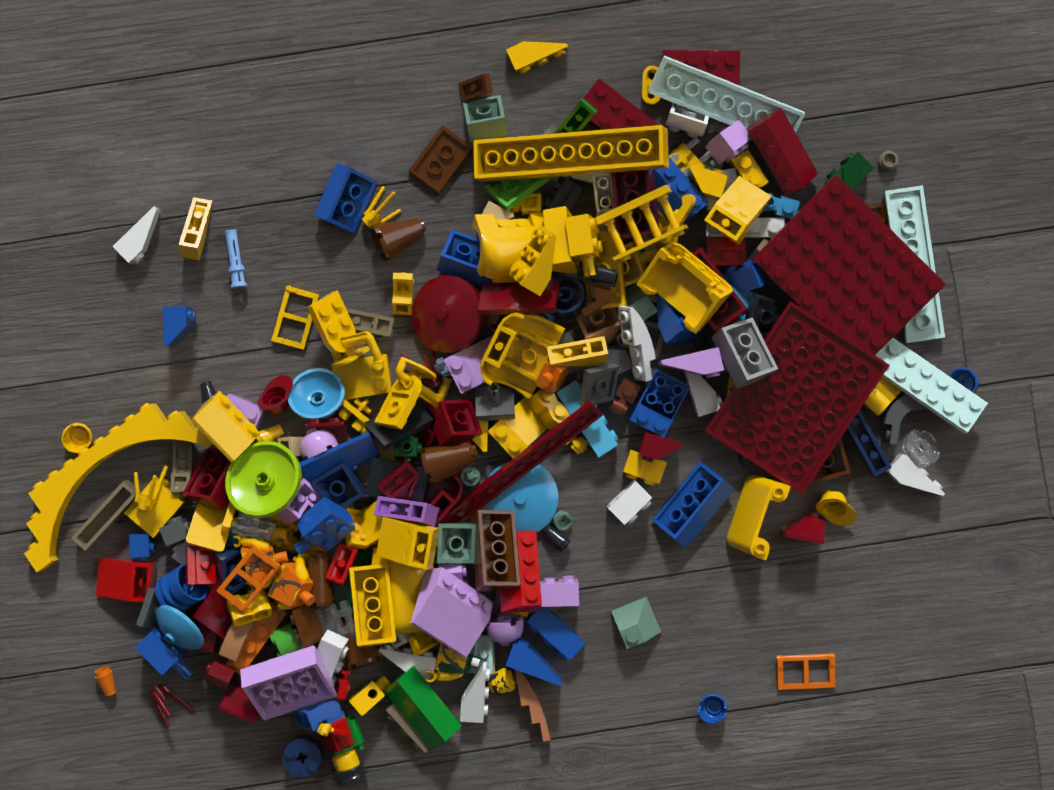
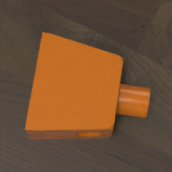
M548 359L544 363L535 385L550 394L559 391L571 366H550Z

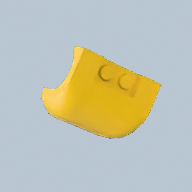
M530 213L528 219L495 220L493 214L475 215L472 227L477 230L480 241L478 274L493 279V282L497 283L517 282L509 275L511 267L518 261L523 247L528 245L533 231L539 225H542L541 217H544L543 213Z
M515 312L509 314L498 325L481 360L480 368L483 380L489 385L501 383L512 387L530 399L537 387L535 383L542 367L549 359L547 347L558 345L565 328L534 313L523 314Z
M374 548L371 565L389 564L396 633H422V630L411 624V619L426 569L407 566L376 556L377 548Z

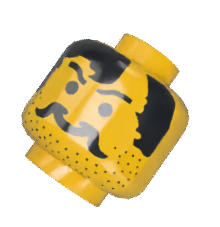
M502 668L494 672V674H490L488 687L492 693L495 692L498 696H503L515 690L517 679L513 670Z

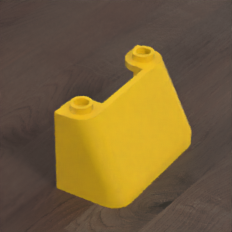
M675 242L660 248L636 284L644 294L654 295L658 293L685 316L683 320L685 328L695 334L703 328L733 291V288L685 247Z
M753 474L748 476L744 482L730 524L727 543L737 550L767 560L770 550L769 543L759 538L758 534L769 501H784L788 496L791 486Z

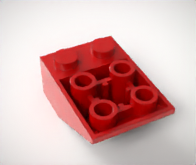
M99 557L96 596L144 602L148 588H155L157 562Z

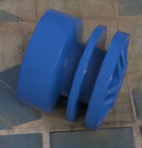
M186 563L157 581L155 593L160 605H168L183 612L205 598L208 593V585H186Z

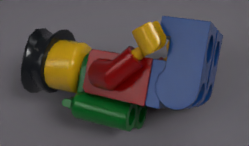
M330 699L293 711L298 726L310 731L317 730V733L322 736L327 749L332 750L334 754L332 761L335 768L331 772L337 777L336 783L338 786L348 784L368 772L363 768L362 761H359L357 753L353 749L356 748L357 751L363 750L362 744L364 743V737L356 716L344 715L339 703Z

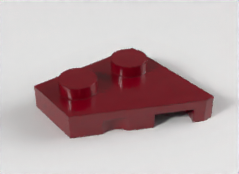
M405 460L377 486L389 498L409 500L420 474Z

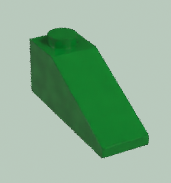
M582 98L554 134L580 132L597 110Z

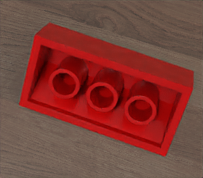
M516 531L521 586L499 591L500 613L539 612L542 606L536 531Z

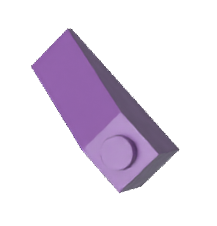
M378 496L374 515L435 527L439 508L423 502Z

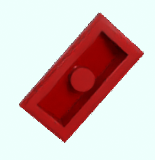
M339 543L325 579L344 587L350 574L349 568H352L358 549Z

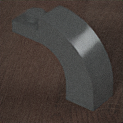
M906 393L895 398L886 408L881 421L882 424H888V428H885L884 432L886 443L898 445L900 423L908 412L915 409L930 410Z

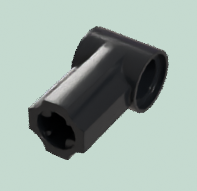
M583 265L577 270V276L583 282L615 287L618 278V270L595 266L596 276L592 277L591 275L590 278L584 277Z

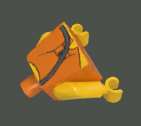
M243 534L233 536V538L239 540V542L234 544V547L244 546L241 547L242 558L255 545L277 563L289 562L286 551L275 553L273 545L268 544L266 541L245 537ZM254 553L244 564L246 573L259 583L263 581L272 569L270 565ZM279 570L274 574V576L269 580V582L265 585L263 589L268 588L274 582ZM248 581L244 583V585L248 584L250 586V588L247 590L248 593L256 589V587H254Z
M305 552L303 555L298 553V557L295 556L293 558L295 563H282L270 588L268 596L275 599L274 603L277 604L280 610H292L295 607H302L304 604L310 606L315 601V596L310 593L313 581L309 578L305 566L308 554Z

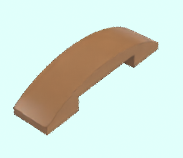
M265 592L270 603L272 598L268 596L267 592ZM257 621L240 627H234L232 622L219 655L237 663L245 648V642Z

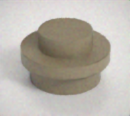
M888 150L880 155L879 164L883 169L891 170L897 166L899 159L895 152Z

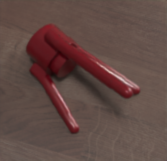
M430 349L434 370H431L425 355H423V360L426 368L435 373L437 377L436 379H421L422 384L426 385L429 389L441 384L439 379L441 376H439L434 366L436 365V357L432 349ZM402 352L401 356L407 358V356Z
M158 684L148 692L166 727L169 724L163 711L169 718L171 717L163 702L168 697L166 693L191 712H195L193 707L172 692L167 685L163 687L161 684Z

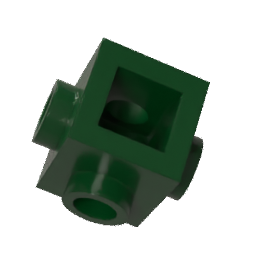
M412 435L394 445L393 456L396 461H402L403 463L407 460L410 464H413L414 461H419V456L423 453V444H420L418 438Z

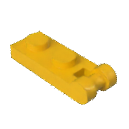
M692 194L684 195L681 199L682 206L679 210L676 209L674 211L679 226H682L696 203V197ZM666 225L661 234L663 235L671 231V225L669 227ZM672 235L661 240V242L669 245L674 237Z

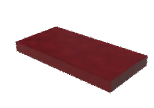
M549 281L541 296L523 287L518 282L485 283L482 285L478 314L501 315L515 312L523 314L556 313L560 288L559 281Z

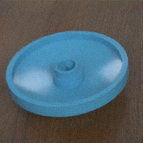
M505 462L498 466L496 469H494L492 473L489 475V477L493 475L496 471H498L500 468H502L504 465H506L508 462ZM538 465L483 508L484 510L515 511L516 531H536L537 533L550 523L556 513L559 499L558 489L551 474L544 467Z

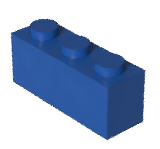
M541 607L539 612H533L527 619L529 623L528 628L535 634L539 632L543 636L542 640L548 646L553 645L558 649L556 653L562 659L567 658L571 660L585 644V641L548 607Z

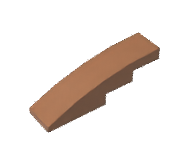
M515 670L521 706L529 705L532 724L540 723L543 742L550 741L548 724L540 700L525 673Z

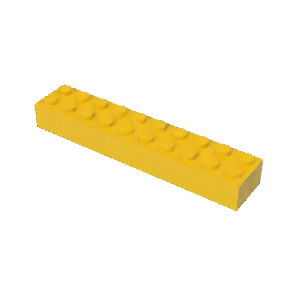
M663 125L473 140L474 179L481 182L669 168L668 129Z

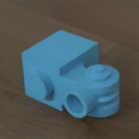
M767 193L772 197L763 209V212L774 211L773 217L785 218V221L789 222L797 213L800 201L784 196L776 198L772 193Z

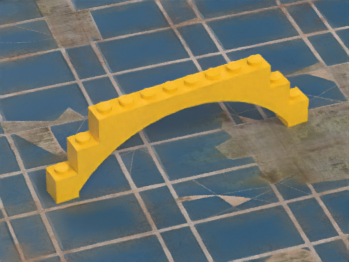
M144 404L139 408V413L126 417L123 420L124 424L111 428L108 431L109 435L96 439L93 442L94 446L81 450L78 453L79 457L74 460H68L62 465L64 468L59 471H53L47 476L49 479L45 482L40 481L32 487L33 490L28 494L40 511L34 513L30 517L31 520L26 524L38 541L29 545V550L24 555L36 572L44 571L59 560L56 556L58 533L65 510L73 494L97 466L117 452L136 444L159 439L189 441L201 444L205 449H211L215 445L198 427H195L185 411L178 412L176 410L167 416V420L157 404Z

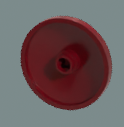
M439 276L431 279L421 287L414 299L411 316L415 333L425 346L437 352L454 353L467 348L475 341L484 321V315L478 314L480 295L475 287L468 281L456 276Z

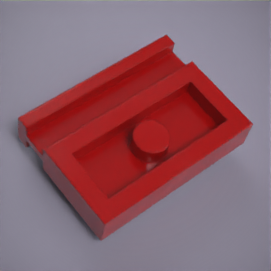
M745 237L739 245L728 238H706V255L715 266H741V263L746 261Z
M187 545L185 547L186 585L216 584L215 551L198 546Z
M343 666L339 674L336 673L335 675L337 682H335L334 689L337 694L336 698L345 700L346 694L350 690L349 680L346 679L347 675H350V671L346 670Z

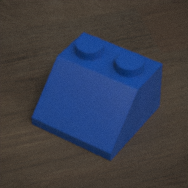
M188 306L163 307L164 346L175 347L192 330L194 323L197 321L196 311H193V308Z

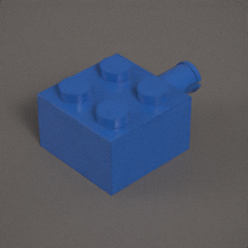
M323 497L296 521L303 539L295 544L294 547L301 555L313 545L329 551L356 528L349 511Z
M159 628L151 631L135 647L161 675L170 669H174L185 681L193 673L181 661L182 657L186 654L183 651L184 648L168 643Z

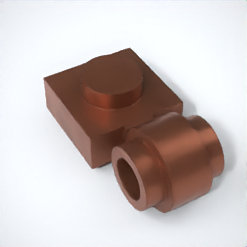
M624 378L615 393L620 399H614L609 408L612 410V413L617 416H624L628 408L625 402L627 401L632 404L641 387Z

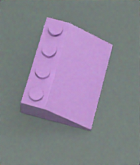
M442 567L426 570L411 624L465 658L489 622L494 602Z
M314 645L240 669L242 689L263 720L337 697L324 662Z

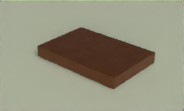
M442 125L408 172L440 194L471 153L473 147Z

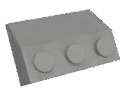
M753 318L723 327L712 336L716 348L719 347L721 358L737 389L752 384L778 370Z

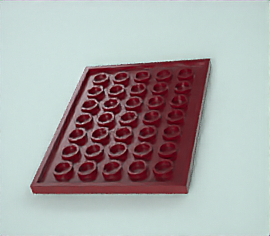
M834 175L752 258L802 309L874 355L947 285L837 175Z
M790 301L764 340L778 370L747 386L737 389L734 385L705 429V432L803 494L890 364Z

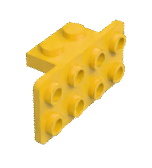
M230 500L224 511L209 509L198 503L186 537V543L219 553L223 552L230 529H234L237 522L235 517L236 511H240L233 506Z

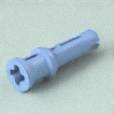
M227 230L225 235L230 262L228 273L231 275L232 282L230 288H244L248 285L245 283L244 278L245 267L241 264L237 230Z

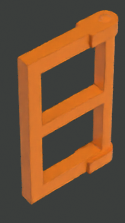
M253 545L216 591L241 611L245 612L269 580L281 568V565ZM253 553L272 567L261 583L241 569ZM236 574H239L256 587L245 603L225 589Z
M834 653L776 656L778 690L835 688ZM808 660H828L829 682L809 683ZM783 661H803L804 683L784 684Z

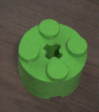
M292 622L275 629L273 634L270 635L273 645L278 647V657L304 649L303 645L298 643L296 633L299 632L296 625L293 626Z

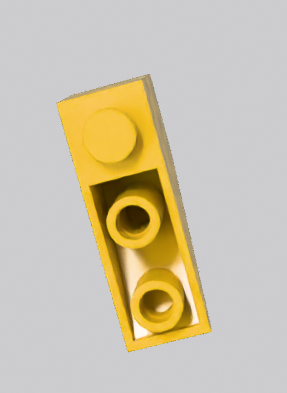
M523 41L506 49V54L515 73L520 72V74H524L530 71V67L536 64L538 66L546 64L551 57L559 58L565 55L568 45L564 43Z

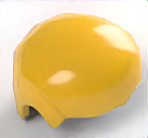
M82 423L70 424L64 429L61 437L63 447L73 453H79L81 450L88 448L92 441L90 428Z

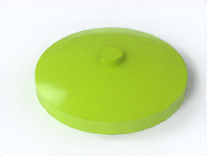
M262 441L248 446L230 464L226 474L225 487L230 502L240 512L250 517L265 518L278 514L291 504L299 491L302 479L300 463L293 452L277 442Z

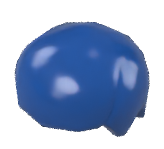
M957 368L949 374V377L971 392H977L979 386L978 376L972 370Z
M718 694L706 695L702 698L698 707V714L701 720L707 724L721 722L727 714V703Z

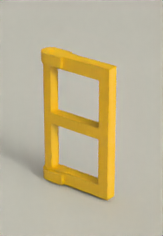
M286 285L271 341L304 350L313 319L310 313L307 319L286 313L285 309L290 293L312 298V304L318 301L319 294ZM283 317L306 323L301 343L278 337Z

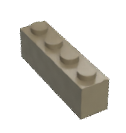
M129 480L123 481L71 539L84 551L90 550L134 502L135 486Z

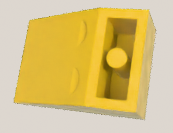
M739 176L715 203L704 221L708 226L739 245L772 196Z
M539 225L533 231L528 245L523 247L521 256L512 265L509 274L520 285L541 296L551 280L556 236L544 226Z
M382 517L376 556L427 570L433 567L439 528Z

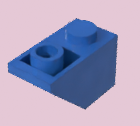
M752 260L741 263L740 267L732 265L726 268V272L722 274L728 284L743 292L760 288L768 282L764 270L758 264L752 262Z

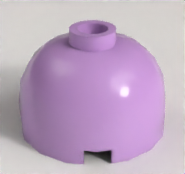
M314 427L306 431L307 435L301 439L299 450L305 461L339 444L330 431L325 429L317 430Z
M498 613V617L495 618L491 616L486 625V632L493 641L500 643V645H511L513 641L521 637L524 626L523 616L519 618V615L514 613Z

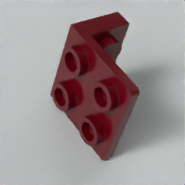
M329 418V422H323V419H310L309 423L305 424V428L309 430L316 427L317 430L325 429L330 431L339 445L348 441L347 421H342V418Z

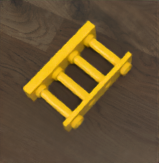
M664 185L595 218L598 225L604 224L605 227L607 226L619 253V255L612 257L614 261L620 260L622 263L631 259L630 254L672 235L676 238L685 234L684 230L688 228L687 224L679 226L667 199L669 198L668 194L672 192L669 185ZM656 199L661 203L672 228L671 231L663 235L650 209V202ZM637 208L643 211L654 236V239L645 243L632 217V210ZM622 216V219L625 218L637 245L626 251L614 224L615 218Z

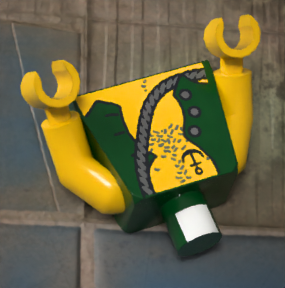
M441 643L434 668L437 672L435 673L429 669L426 670V673H432V677L424 680L427 682H433L435 679L437 681H452L461 678L463 674L469 673L470 667L479 669L482 664V658L474 656L475 646H473L468 656L464 658Z

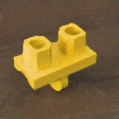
M357 398L354 403L359 408L355 407L348 400H344L338 415L346 421L353 413L358 418L352 427L360 432V429L365 428L364 423L371 420L362 412L364 410L369 414L372 411L367 406L369 400L365 399L362 402Z

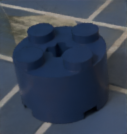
M559 276L552 280L559 281L560 284L556 313L554 314L565 320L579 316L582 313L581 310L586 307L585 303L587 302L586 291L581 282L574 277Z
M304 734L294 737L283 752L282 761L285 769L294 777L302 778L312 775L322 762L324 755L323 747L317 739L310 735ZM302 753L303 755H307V757L303 759V757H300L299 755Z

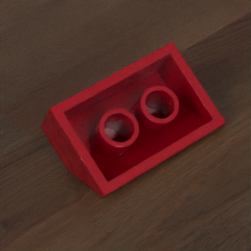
M216 446L206 449L182 494L209 509L224 511L229 501L225 480L231 464L230 460Z

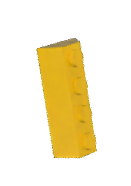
M389 564L349 568L357 646L361 648L397 642Z

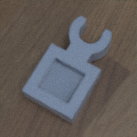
M444 357L437 359L434 366L439 376L442 375L445 378L451 375Z

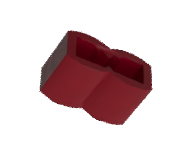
M214 661L213 664L209 663L205 670L206 683L227 692L230 684L235 679L236 670L217 661Z

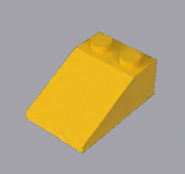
M382 354L384 362L380 364L373 363V356L358 358L338 367H334V364L331 363L332 371L343 381L345 387L344 400L390 392L393 382L388 354Z
M524 397L514 406L515 419L499 420L488 430L512 458L523 452L547 429L541 421L540 415L536 414L529 406V399L527 397Z

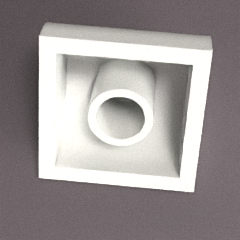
M672 102L666 125L669 126L671 131L678 132L683 130L687 132L688 136L694 138L698 137V135L703 136L709 117Z

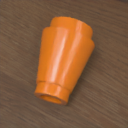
M109 666L97 669L94 672V678L105 696L115 694L113 670H110Z

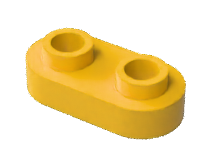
M648 66L642 75V100L648 105H655L660 100L658 96H655L653 99L648 98V90L653 81L649 79L648 75L651 73L655 75L658 70L657 66Z

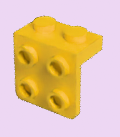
M376 502L362 510L345 508L349 511L356 526L345 537L347 546L365 549L379 541L382 517L374 515Z

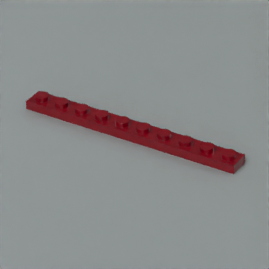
M589 400L462 497L444 516L441 522L463 523L477 510H480L603 416L601 411Z

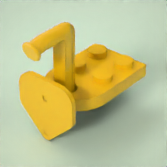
M338 290L331 292L307 307L324 345L332 354L334 367L346 365L369 350L374 358V364L384 362V358H382L373 335L368 331L356 333ZM364 344H367V345H368V346H366V347H361V348H358V349H355V348H354L355 346H360V345H364Z
M401 357L396 367L398 379L393 384L374 422L379 426L402 430L411 410L416 404L418 396L427 403H431L434 407H438V402L444 400L453 379L442 377V385L436 394L424 386L421 379H436L437 375L425 366Z

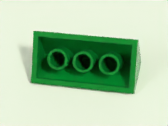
M414 665L383 689L431 750L445 743L462 726Z

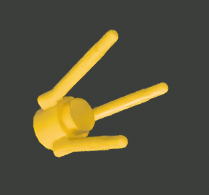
M381 187L371 205L365 211V216L362 218V221L371 228L372 225L385 223L401 213V209H398L380 220L382 218L379 215L380 211L394 197L395 192H392L375 211L373 208L385 190V187Z
M167 466L163 468L155 491L154 487L157 476L153 475L149 492H142V495H140L138 473H134V502L138 503L139 509L153 510L168 469Z

